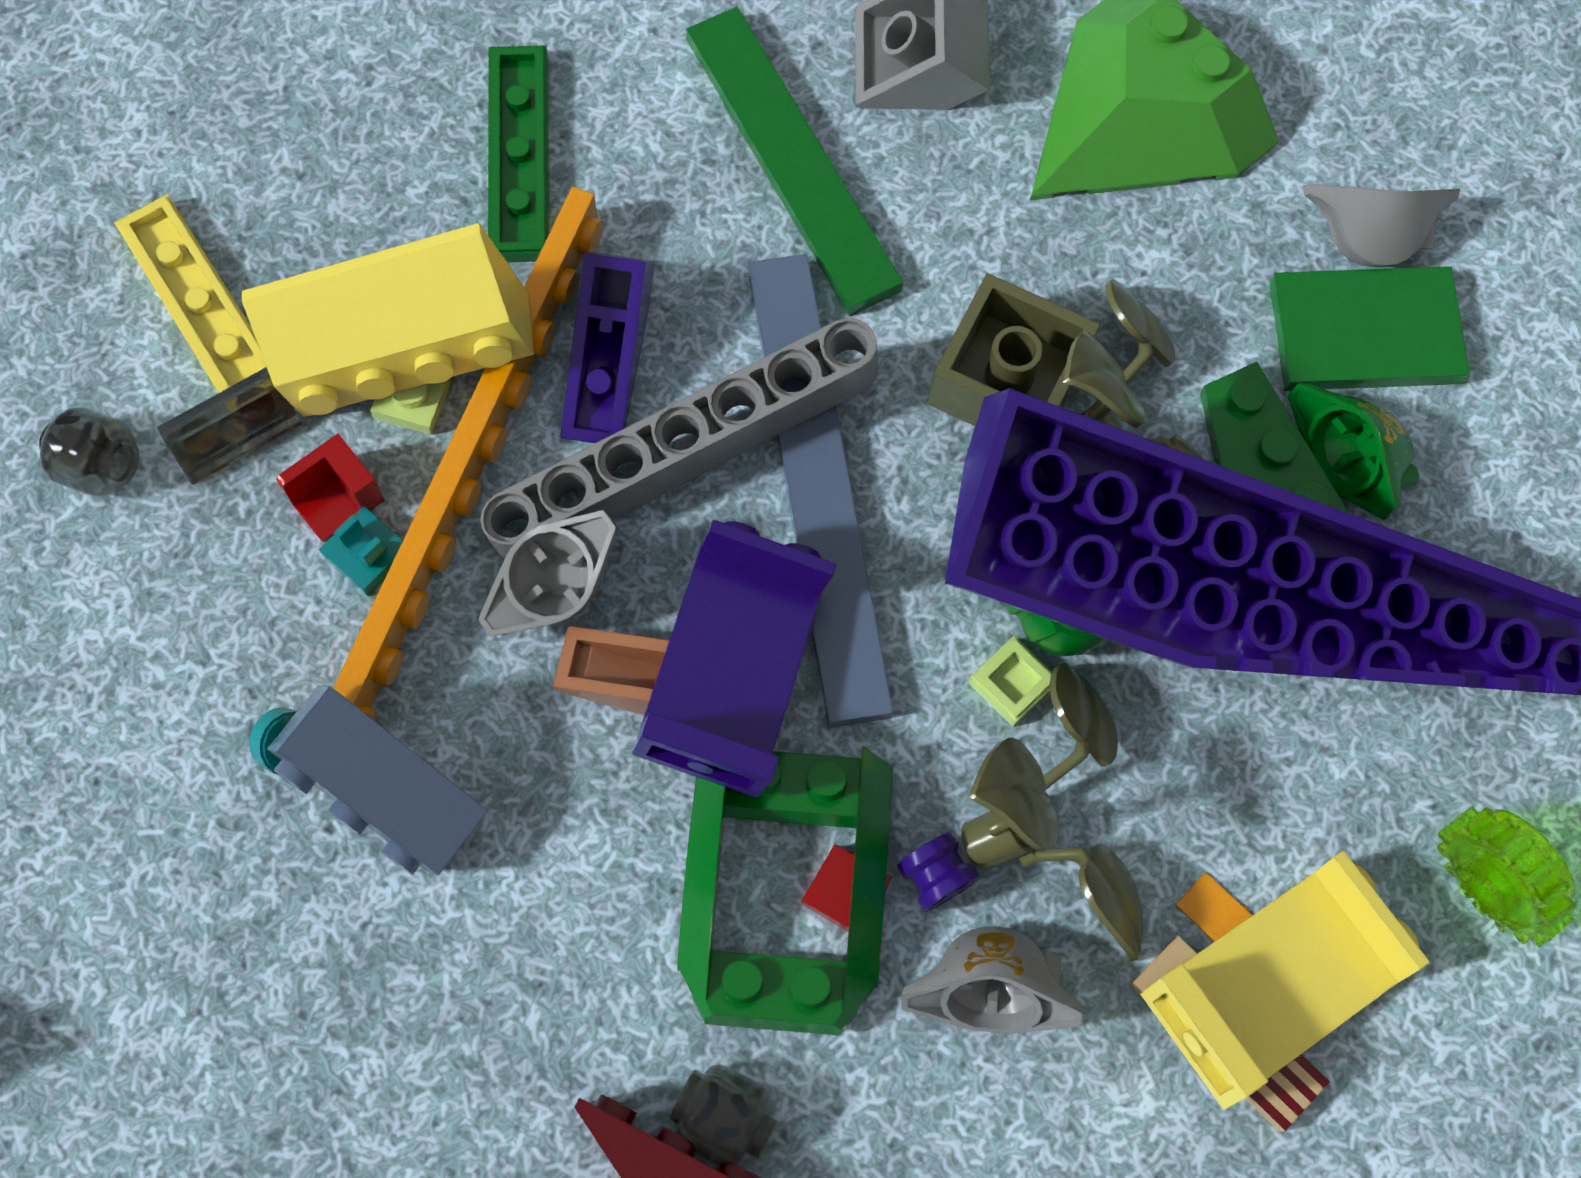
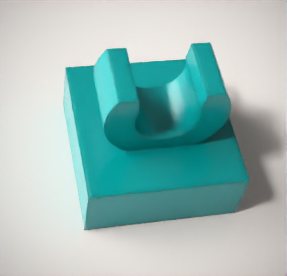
M363 506L333 533L334 535L319 551L332 566L368 596L385 580L403 540Z

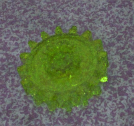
M1471 806L1438 832L1437 835L1443 842L1437 846V850L1450 860L1444 865L1446 872L1458 878V881L1461 882L1458 889L1466 898L1474 899L1471 904L1476 907V910L1482 916L1487 914L1488 918L1494 919L1500 932L1505 933L1508 929H1511L1519 943L1525 944L1531 940L1537 947H1541L1547 941L1550 942L1575 920L1570 914L1576 909V903L1573 901L1576 889L1570 869L1551 842L1523 818L1502 809L1491 810L1485 807L1478 812Z

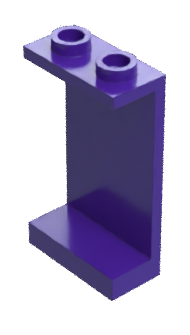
M713 519L701 543L631 755L758 798L772 782L779 756L773 755V751L821 593L834 576L837 564L822 559L819 552L806 545L797 543L783 545L761 537L755 528L745 523L736 521L722 523Z

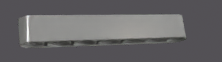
M844 318L834 321L495 494L484 505L480 518L484 534L499 556L505 559L512 545L521 536L540 525L601 510L606 511L614 520L864 392L873 384L878 372L877 339L874 331L867 323L858 319ZM846 350H856L864 355L861 360L852 364L842 363L835 359L839 353ZM794 377L803 378L809 382L806 388L798 392H787L780 388L783 382ZM739 405L754 409L752 415L741 421H731L724 417L727 411ZM687 433L699 437L690 448L675 450L669 447L671 441L678 435ZM638 462L642 464L640 471L631 478L618 479L613 476L615 470L623 463ZM572 490L586 492L582 502L574 507L560 508L557 506L561 496L566 492ZM518 518L529 520L526 529L518 536L512 538L501 536L503 528L511 520Z

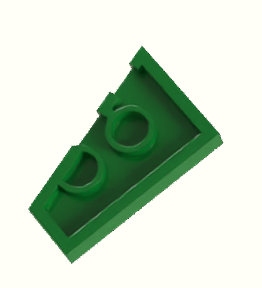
M1258 362L1204 385L1200 397L1214 462H1217L1219 466L1349 513Z

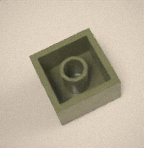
M986 273L933 374L927 404L973 426L976 425L984 397L1007 389L1016 390L1063 408L1073 386L1063 383L1070 347L1075 338L1085 331L1090 332L1096 337L1100 324Z

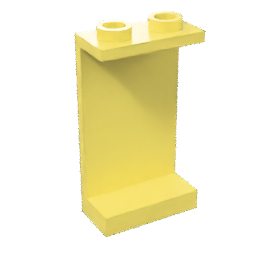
M1343 850L1313 874L1207 948L1162 976L1140 995L1222 1109L1225 1110L1250 1096L1269 1082L1267 1080L1269 1077L1398 982L1429 964L1430 961L1420 950L1418 939L1411 928L1403 921L1396 919L1376 893V886L1370 875L1361 866L1354 864Z

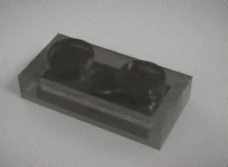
M265 367L163 423L157 429L191 484L195 485L297 428L303 422L294 407L274 387L268 369Z

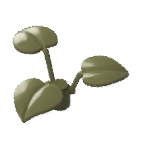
M1112 279L1106 284L1108 302L1119 321L1139 341L1138 355L1123 371L1107 348L1093 334L1085 331L1075 338L1070 347L1063 383L1082 389L1098 399L1081 415L1122 430L1118 421L1110 413L1111 410L1134 428H1138L1145 423L1143 405L1128 383L1150 360L1152 355L1165 367L1170 366L1175 361V350L1168 332L1153 312L1137 300L1125 286ZM1177 434L1169 440L1162 436L1150 439L1151 441L1205 460L1186 440Z
M1063 663L1052 670L1050 694L1053 706L1062 725L1076 740L1073 753L1043 776L1042 770L1033 754L1018 739L1007 738L997 743L984 759L969 794L970 800L990 811L963 824L961 831L962 841L969 858L982 871H988L1016 858L1020 860L1024 867L1044 861L1069 860L1076 862L1080 866L1078 874L1079 883L1090 907L1129 956V961L1132 962L1138 960L1141 949L1143 914L1137 887L1126 866L1104 844L1093 846L1090 849V853L1083 847L1053 848L1058 839L1059 826L1055 810L1050 803V797L1045 790L1084 761L1089 753L1099 765L1105 767L1113 763L1118 750L1115 724L1105 702L1086 679L1068 663Z

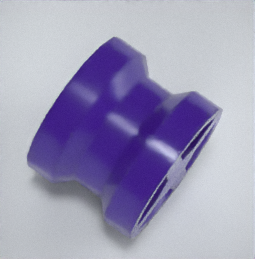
M947 832L934 838L910 853L896 866L904 879L913 880L919 890L918 903L924 912H929L968 889L981 878L974 865L965 864L958 854L959 841L953 832Z

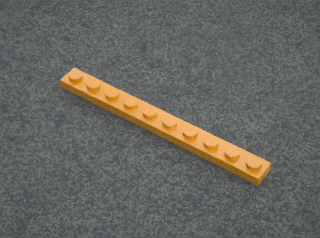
M571 187L524 286L529 294L534 355L512 360L501 367L485 368L333 689L374 721L376 710L371 707L381 685L389 687L396 679L400 670L403 651L399 650L402 640L408 628L417 629L426 615L430 595L425 591L435 571L444 572L452 559L456 546V538L452 536L461 515L469 517L478 503L482 484L477 480L486 461L494 463L502 452L507 436V429L503 427L511 408L520 409L528 396L532 380L528 371L536 355L544 357L551 347L556 330V324L552 320L560 303L568 306L576 293L580 273L576 269L585 252H595L603 230V221L598 219L595 195L593 193Z

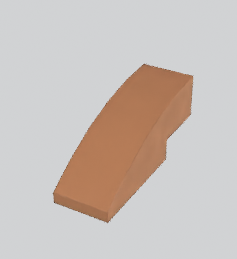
M568 626L553 687L559 692L644 715L669 640Z

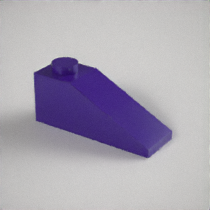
M599 252L584 253L560 438L597 443L626 428L647 324L655 261Z

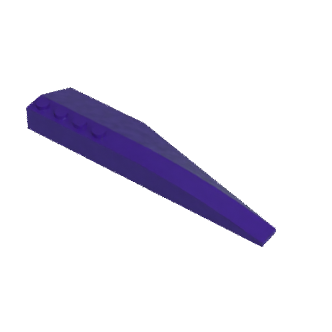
M1007 389L984 397L964 461L945 584L1188 668L1581 695L1580 598L1016 390Z

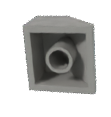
M866 0L855 6V99L857 107L865 109L949 110L990 90L988 0Z

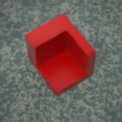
M338 433L283 471L276 478L287 499L322 542H327L334 535L333 533L363 506L372 511L385 501L375 478Z

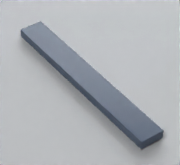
M807 254L748 262V276L763 358L821 329ZM794 377L783 382L780 388L787 392H798L806 388L809 382L803 378ZM836 406L777 436L795 541L797 544L815 549L819 552L822 559L837 564L834 576L821 593L811 626L829 728L891 719L893 716Z

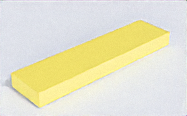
M166 194L114 222L231 414L235 415L278 391L272 383L252 327L169 195Z

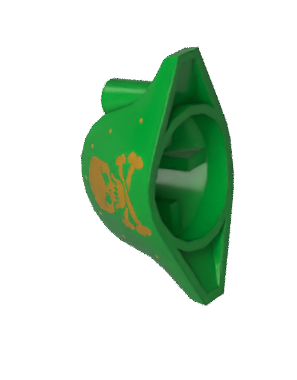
M1298 383L1287 396L1296 424L1338 495L1383 521L1390 518L1401 505V490L1414 487L1419 481V472L1411 464L1414 456L1413 443L1404 426L1394 415L1372 401L1333 393L1308 383Z

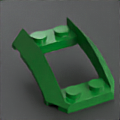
M864 746L862 747L861 758L773 751V755L779 756L772 782L758 798L696 777L685 868L677 970L681 972L692 993L693 1002L704 1023L708 1025L841 1036L857 1015L858 1008L874 987L878 988L893 766ZM725 818L856 828L846 962L712 950Z

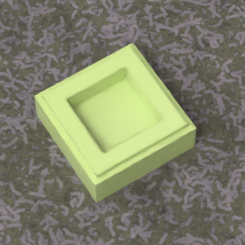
M1014 635L969 678L968 683L1014 727L1050 692L1052 671Z

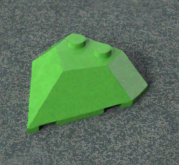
M1177 0L1101 1L1076 21L1030 201L1053 198V195L1058 193L1086 190L1087 194L1178 185L1180 180L1214 177L1215 180L1237 178L1279 142L1252 69Z

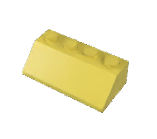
M480 223L242 291V303L272 383L303 417L329 414L336 408L369 399H384L395 392L428 383H443L453 376L486 367H501L512 360L534 355L528 291Z

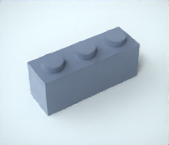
M318 685L267 748L268 751L281 760L274 768L278 775L306 795L313 786L317 787L335 801L328 810L333 817L358 835H361L366 827H369L387 841V844L380 852L412 876L419 867L439 876L488 812L484 806L331 686Z

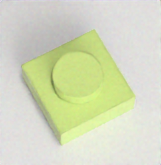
M450 378L443 383L424 384L395 392L384 399L374 400L370 410L372 417L375 420L432 435L452 380Z

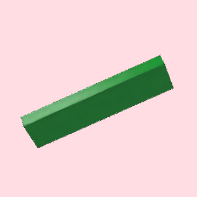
M547 45L489 47L488 236L507 263L536 262L550 233Z

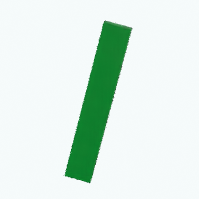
M738 6L686 28L687 42L849 317L901 293L903 287L902 279Z

